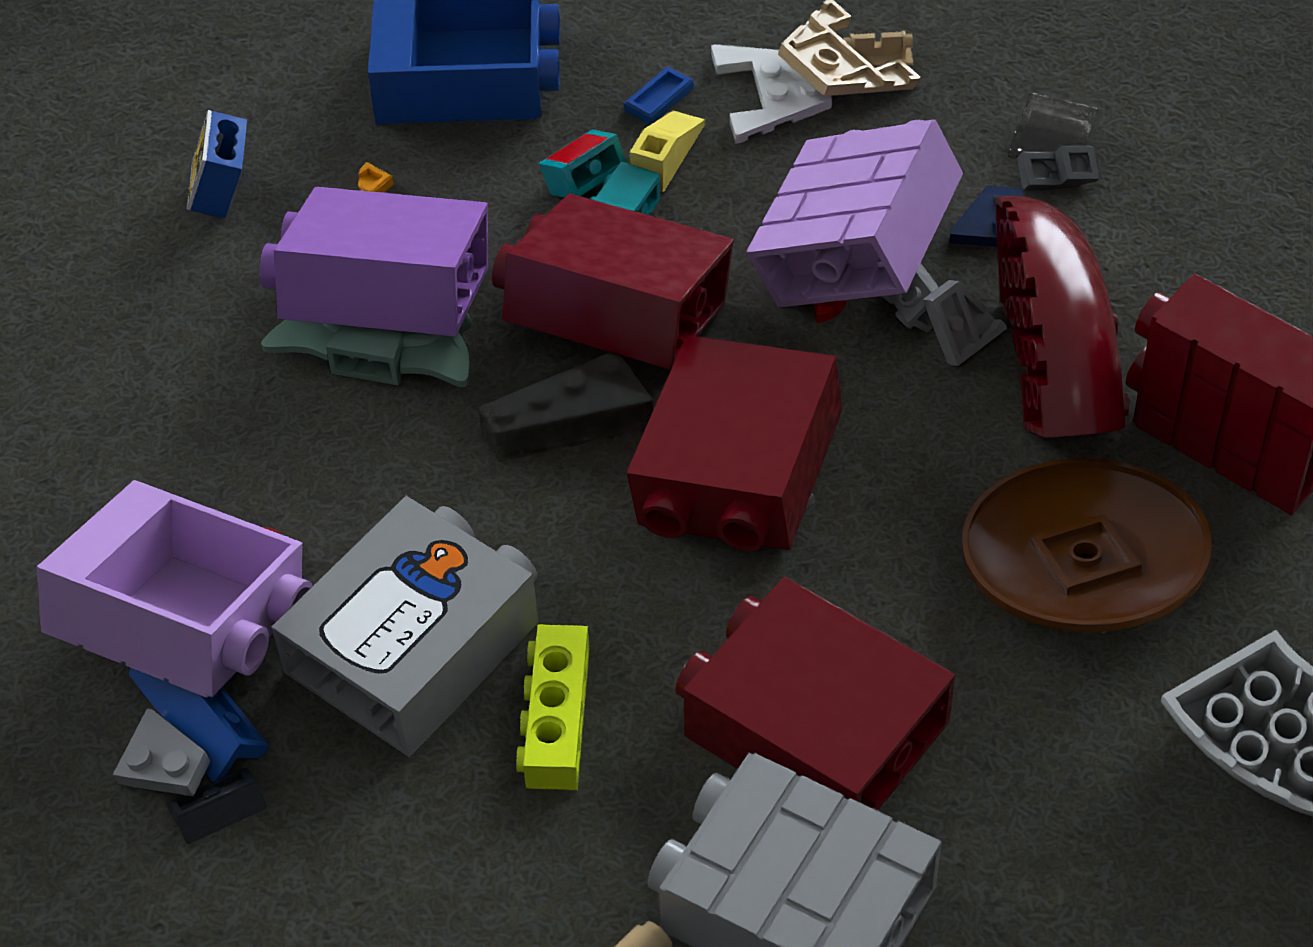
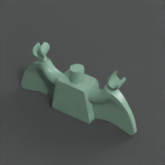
M467 312L457 335L447 336L285 319L268 333L261 344L263 351L267 353H307L329 360L331 374L392 385H399L402 374H425L458 387H466L470 380V359L466 344L459 333L468 331L472 326V320Z

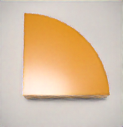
M368 162L359 170V191L384 193L394 185L393 176Z

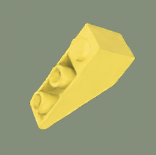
M676 111L668 113L642 131L630 150V164L659 173L660 192L664 193L705 126V119Z

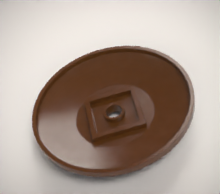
M1073 458L1048 461L1029 466L1004 477L988 488L976 500L965 519L962 531V553L966 569L979 590L993 603L1012 615L1037 625L1058 630L1108 632L1128 629L1154 621L1185 603L1201 586L1207 575L1211 562L1212 535L1207 519L1198 504L1184 490L1167 478L1142 467L1124 462L1095 458ZM1084 554L1085 556L1089 557L1090 559H1083V558H1079V557H1077V556Z

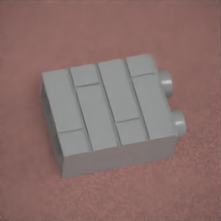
M748 753L732 779L718 773L710 776L700 791L693 810V820L701 824V826L687 846L673 839L669 840L658 853L648 877V888L659 893L661 929L666 934L692 947H901L936 888L941 841L900 821L896 823L892 821L891 817L851 798L848 800L844 798V795L809 778L799 777L796 775V772L756 753L754 755Z

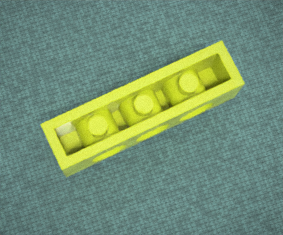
M538 624L536 641H529L528 666H533V675H525L524 700L530 701L529 711H521L520 734L521 736H526L525 746H518L516 768L517 772H524L527 789L578 790L589 661L588 626ZM546 741H555L553 743H544Z

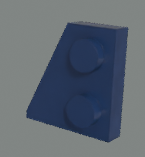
M986 186L950 230L949 243L997 247L994 197L1023 196V188Z

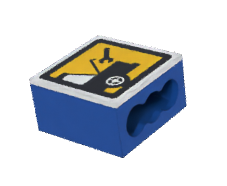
M208 110L192 161L187 210L221 218L227 216L242 171L247 119Z

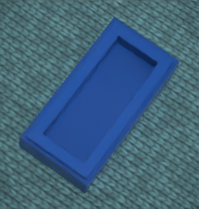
M667 66L624 102V111L651 125L694 89V80Z

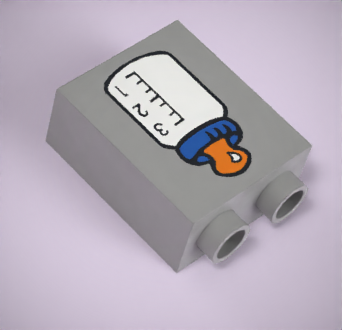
M405 496L271 627L284 673L410 757L539 623L534 588L538 574L531 561L518 549L510 545H502L495 551L477 540L468 522L453 509L441 506L435 512H432L408 496Z

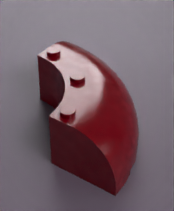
M1024 196L994 197L999 307L1004 312L1007 321H1010L1012 326H1017V328H1012L1016 357H1018L1019 365L1026 367V375H1020L1019 378L1024 429L1042 437L1086 435L1124 429L1126 427L1125 416L1129 415V398L1127 393H1123L1117 341L1118 320L1116 314L1112 313L1106 284L1091 245L1080 228L1066 214L1053 205Z

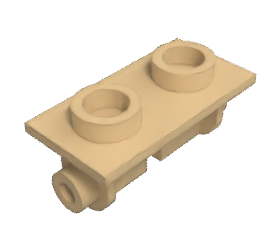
M905 31L881 33V42H875L874 33L850 34L849 37L843 38L847 44L873 67H880L898 59L902 60L906 65H913L911 53L913 37L912 34H906Z

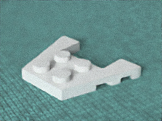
M711 45V55L716 74L752 70L763 109L730 113V125L735 144L747 141L748 136L760 131L762 134L773 131L774 126L791 120L794 123L832 108L831 96H823L819 91L815 90L808 81L793 70L778 55L779 50Z

